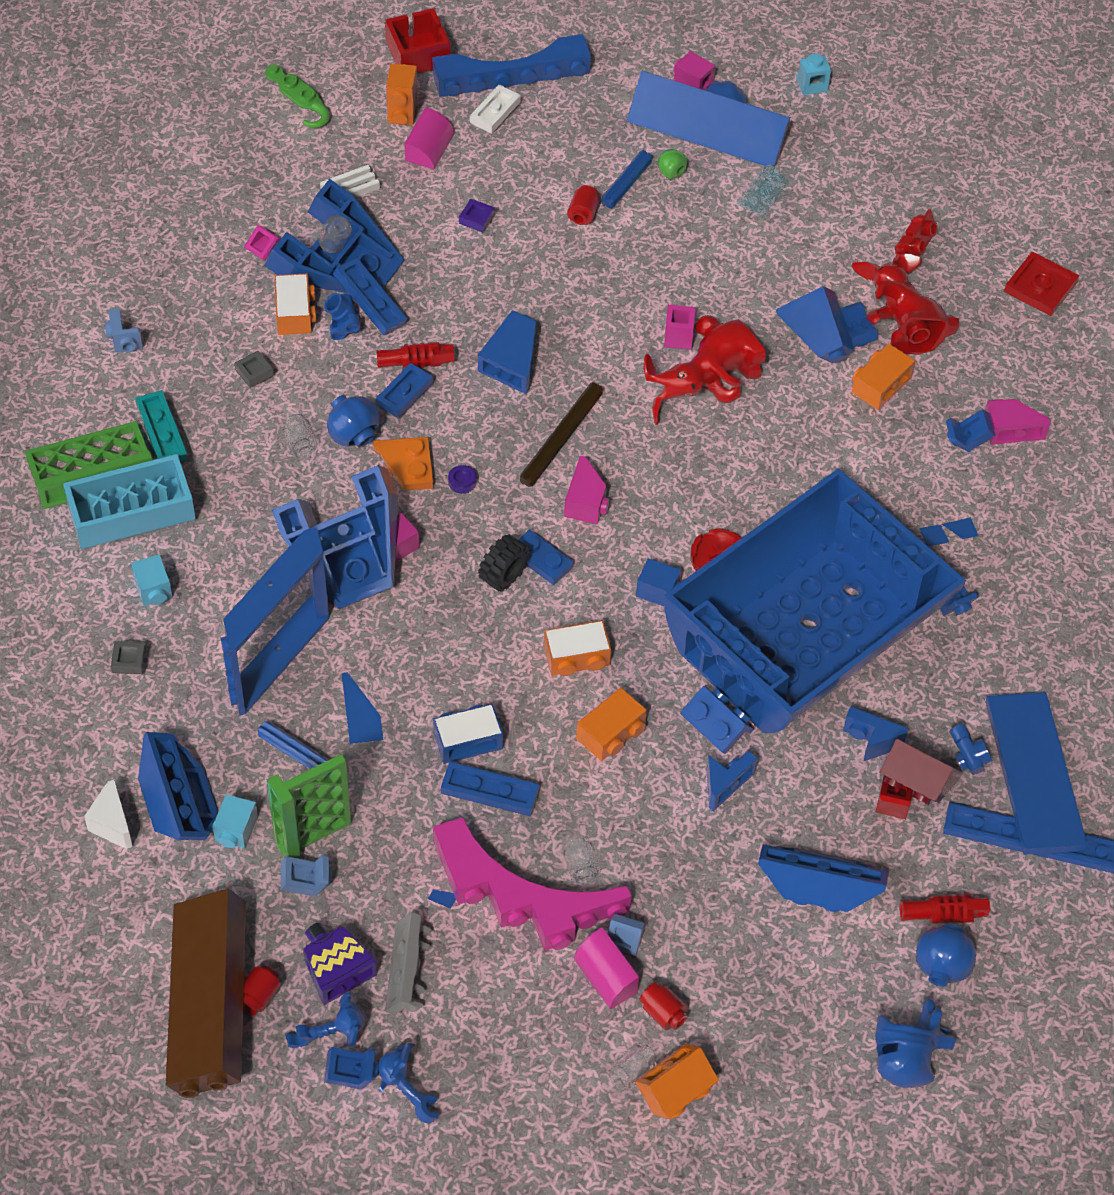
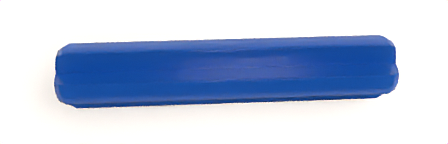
M641 150L602 196L601 203L603 206L611 209L619 202L652 162L651 153Z
M264 721L258 728V736L308 769L328 761L327 758L269 721Z

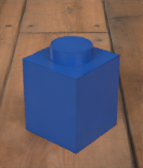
M648 558L637 580L636 597L664 606V594L681 583V569Z

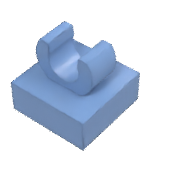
M614 914L610 922L608 936L620 952L636 956L645 923Z

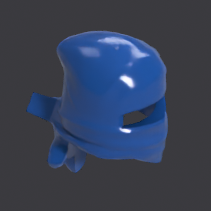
M928 999L925 1001L921 1016L915 1026L892 1024L885 1016H878L875 1033L878 1052L877 1070L881 1077L892 1085L914 1088L932 1083L935 1079L931 1069L932 1052L935 1049L954 1048L956 1038L948 1035L949 1030L947 1028L939 1026L942 1011L941 1009L935 1010L933 1000Z

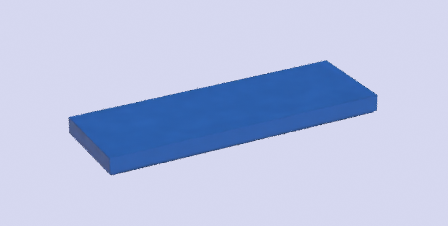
M641 71L626 122L775 168L791 117L656 74Z
M1047 693L987 696L985 703L1023 854L1085 851L1087 841Z

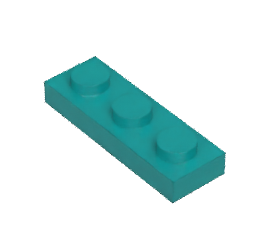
M160 390L135 397L137 409L156 458L160 459L178 454L180 463L188 461L187 452L163 391Z

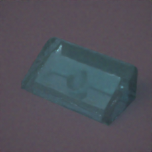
M768 164L759 171L736 204L764 216L789 181L771 164Z

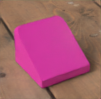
M258 224L244 245V248L265 261L280 238Z

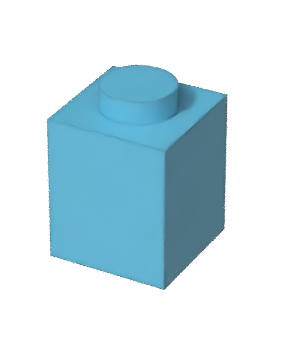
M160 554L131 562L134 581L143 606L159 605L172 598L170 581Z
M226 794L213 824L215 841H218L227 848L240 847L245 849L258 818L256 802Z

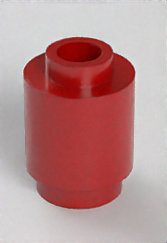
M583 185L574 192L567 215L575 224L587 225L592 222L600 201L599 193L594 187Z
M255 966L244 980V1013L256 1016L258 1012L264 1011L281 986L278 980L279 975L275 970L268 966H262V968Z
M654 982L640 996L639 1001L643 1004V1009L664 1030L671 1028L676 1030L688 1018L686 1014L688 1006L666 985L661 986L658 982Z

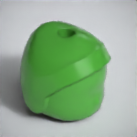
M667 149L658 158V168L666 178L672 180L684 173L688 159L678 150Z

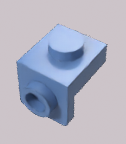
M108 310L110 321L104 322L107 339L113 338L115 353L143 349L140 328L123 330L120 310Z
M321 855L316 862L285 856L281 861L280 890L317 896L330 884L332 869L329 867V856Z

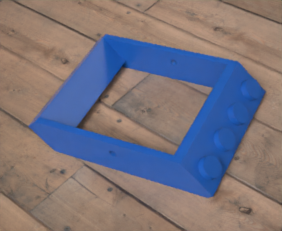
M317 527L305 529L223 619L226 637H220L228 692L231 706H238L239 715L246 714L329 620L324 555ZM309 572L310 597L240 674L237 651Z

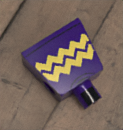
M315 923L306 930L305 935L311 943L303 949L304 961L323 1005L328 1004L377 975L375 958L344 927H338L328 933L322 923Z

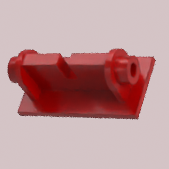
M928 209L925 215L920 214L913 217L905 231L906 235H903L895 246L896 255L908 253L921 257L924 254L927 245L937 232V223L934 221L931 209Z

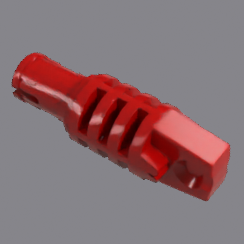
M439 342L420 343L417 345L416 343L412 345L404 344V346H401V349L376 350L378 368L389 366H403V368H406L410 363L417 367L426 368V366L436 367L441 366L443 363L455 361L454 345L439 344Z
M971 894L932 895L928 900H901L899 904L901 921L929 919V922L933 924L973 923L975 921L974 918L987 917L991 910L989 899L971 898Z

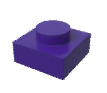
M470 199L459 215V224L483 233L495 215V207Z

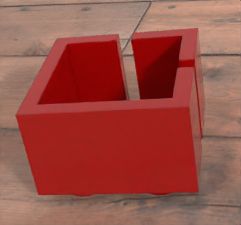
M434 8L412 13L413 36H409V17L407 14L385 19L386 44L395 64L417 66V73L433 70L432 57L450 55V41L444 28L441 27V22Z

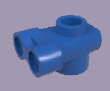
M331 294L324 304L325 311L332 315L330 337L333 340H343L346 334L359 331V317L357 310L353 306L350 294Z
M960 724L950 729L949 732L960 749V752L955 755L962 770L969 769L972 775L984 771L983 765L993 760L983 739L972 743L973 741L965 724Z

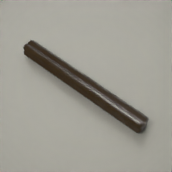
M592 382L587 386L520 474V482L522 484L532 487L602 396L603 388L601 385Z

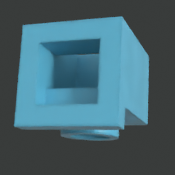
M813 53L808 58L800 59L799 72L796 74V79L803 95L828 92L831 68L825 55L821 56L820 54ZM818 79L819 83L810 84V80Z

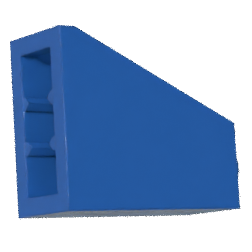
M822 286L775 309L777 315L819 358L831 363H838L847 358L846 355L855 351L834 291Z
M512 310L479 352L478 372L527 394L530 386L536 340V321L527 315H522Z

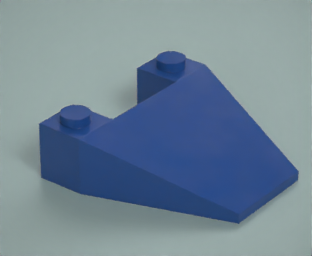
M329 178L315 196L307 212L326 225L327 228L311 248L286 232L272 249L264 266L276 275L308 274L309 285L314 284V287L348 293L333 275L337 267L358 258L378 284L384 288L404 259L354 196Z
M379 465L351 476L362 506L317 525L311 505L305 500L296 499L272 509L281 537L288 546L305 529L317 527L324 555L327 595L338 609L394 587L398 494L388 468Z

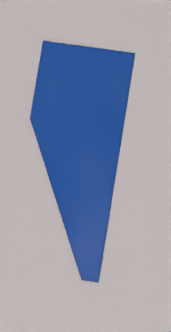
M342 673L350 744L383 740L380 714L349 673Z

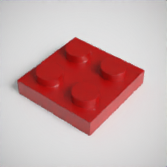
M1032 251L1005 284L1004 292L1052 316L1078 283L1080 275Z

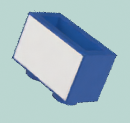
M493 703L484 706L475 705L468 710L456 713L447 712L433 718V734L443 764L503 749V732Z

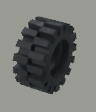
M510 534L496 540V545H491L489 548L490 552L488 554L485 553L483 557L485 560L479 565L481 567L478 570L479 578L498 592H502L504 589L507 590L510 584L516 581L517 576L520 577L522 575V569L526 568L528 565L526 562L530 560V548Z

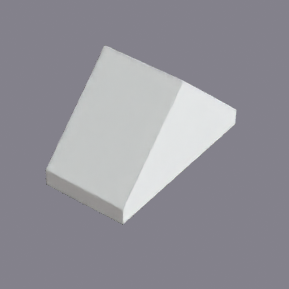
M110 780L106 783L84 817L89 832L127 849L132 847V842L115 781Z

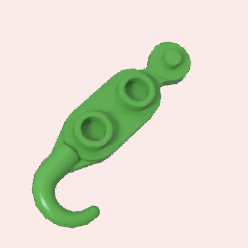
M270 65L266 68V78L277 82L279 91L299 107L315 111L321 116L319 120L314 122L303 120L302 123L305 126L320 128L328 123L330 112L323 105L319 94L313 88L293 74L285 75L282 67L278 65Z

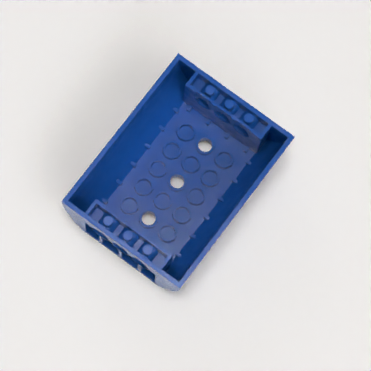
M838 468L665 593L664 609L669 630L679 653L715 688L717 687L735 707H739L751 718L750 721L763 733H776L783 730L957 596L963 589L966 579ZM852 588L858 591L859 594L849 596L845 594L844 590ZM804 620H811L817 626L814 628H806L801 624V622ZM762 652L771 654L773 659L769 660Z

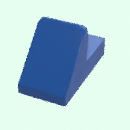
M851 706L846 715L843 731L849 733L855 739L869 741L863 761L889 753L896 739L905 743L908 728Z
M749 751L740 759L738 757L734 758L727 768L723 767L711 756H708L706 769L709 808L713 812L755 774L758 758Z

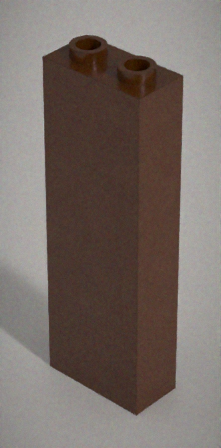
M229 888L176 903L173 907L165 1086L185 1098H194L199 1093L209 1090H224L229 1085L241 1082L246 901Z

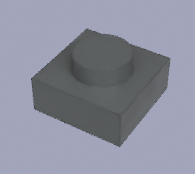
M259 351L234 363L235 371L249 388L274 376L273 368Z
M114 641L111 661L112 673L142 674L146 653L145 642Z

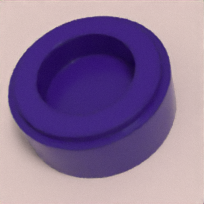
M456 466L448 474V485L456 493H469L477 485V474L469 466Z

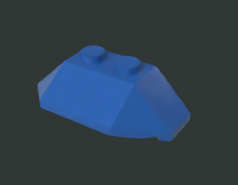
M146 732L143 737L138 781L154 831L177 840L205 841L213 830V824L218 811L203 767L186 748L178 743L179 739L174 733Z
M762 844L758 862L760 868L784 899L791 900L798 905L811 904L820 906L831 912H849L883 893L887 884V870L876 869L872 865L799 848L773 847Z

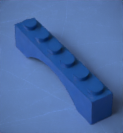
M583 34L559 37L540 52L515 60L485 61L469 58L458 53L432 57L433 78L439 97L480 92L482 90L494 89L498 85L507 87L569 76H580L590 73L591 55Z

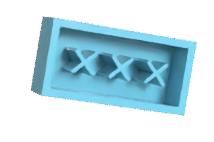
M178 454L63 483L68 508L81 549L196 520L193 499Z

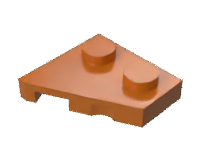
M428 437L373 441L375 453H379L385 461L386 467L391 474L397 477V482L404 491L433 489Z

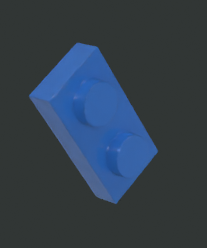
M410 363L376 397V405L399 419L433 384V376Z
M530 529L518 539L531 550L529 554L530 560L526 562L527 566L552 585H555L573 568V561Z

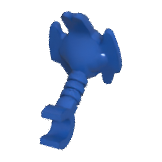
M345 993L339 1000L340 1009L335 1021L323 1023L322 1025H317V1027L297 1025L296 1034H286L288 1047H303L311 1043L312 1040L318 1039V1037L323 1038L330 1034L333 1035L337 1031L347 1036L346 1040L349 1047L354 1046L358 1031L364 1026L365 1015L356 1004L350 1002V993Z
M414 1043L399 1045L380 1058L378 1070L382 1080L378 1091L381 1093L386 1085H397V1088L402 1091L401 1093L406 1095V1098L410 1099V1102L415 1106V1113L418 1119L430 1124L439 1117V1113L430 1112L426 1106H432L437 1101V1097L434 1095L423 1096L405 1078L409 1053L416 1045Z

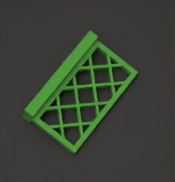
M137 421L25 451L43 509L67 503L63 483L152 461L150 451L147 450ZM134 432V436L130 441L120 439L121 435ZM95 442H106L101 449L92 446ZM113 445L123 448L119 454L109 452ZM69 449L78 450L73 457L63 454ZM131 450L138 452L136 454L127 456ZM85 453L95 455L91 462L81 459ZM43 456L49 457L45 464L34 461V459ZM103 458L108 459V460H111V461H107V462L100 463V461H101ZM58 460L67 463L62 470L53 467ZM75 466L81 467V469L71 471ZM46 474L54 475L52 477L43 479Z
M342 754L285 782L282 781L279 774L267 779L274 840L284 857L301 859V849L351 824L347 766Z

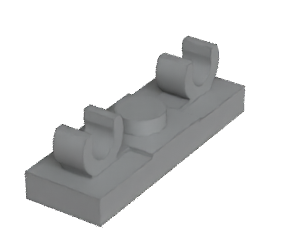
M413 912L395 925L385 1012L396 1015L403 1009L415 1012L423 1007L422 1003L416 1002L413 999L412 994L419 996L424 992L425 988L413 983L414 976L420 967L418 953L426 951L430 946L422 942L419 936L426 937L431 933V929L425 925H420L421 915Z

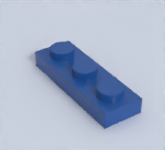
M358 258L336 268L333 275L383 336L405 325L407 321L406 316Z
M449 762L440 787L441 794L530 817L539 792V784L454 762Z

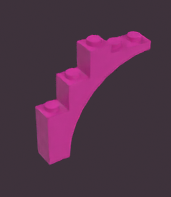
M463 817L433 826V841L458 905L466 902L474 904L481 901L485 896H489L501 928L508 925L517 927L532 918L544 951L552 948L554 950H561L568 947L571 942L575 941L576 928L588 929L594 926L597 921L607 918L612 919L614 914L624 916L630 911L632 897L627 886L599 892H571L544 887L529 882L508 871L490 857L473 837Z

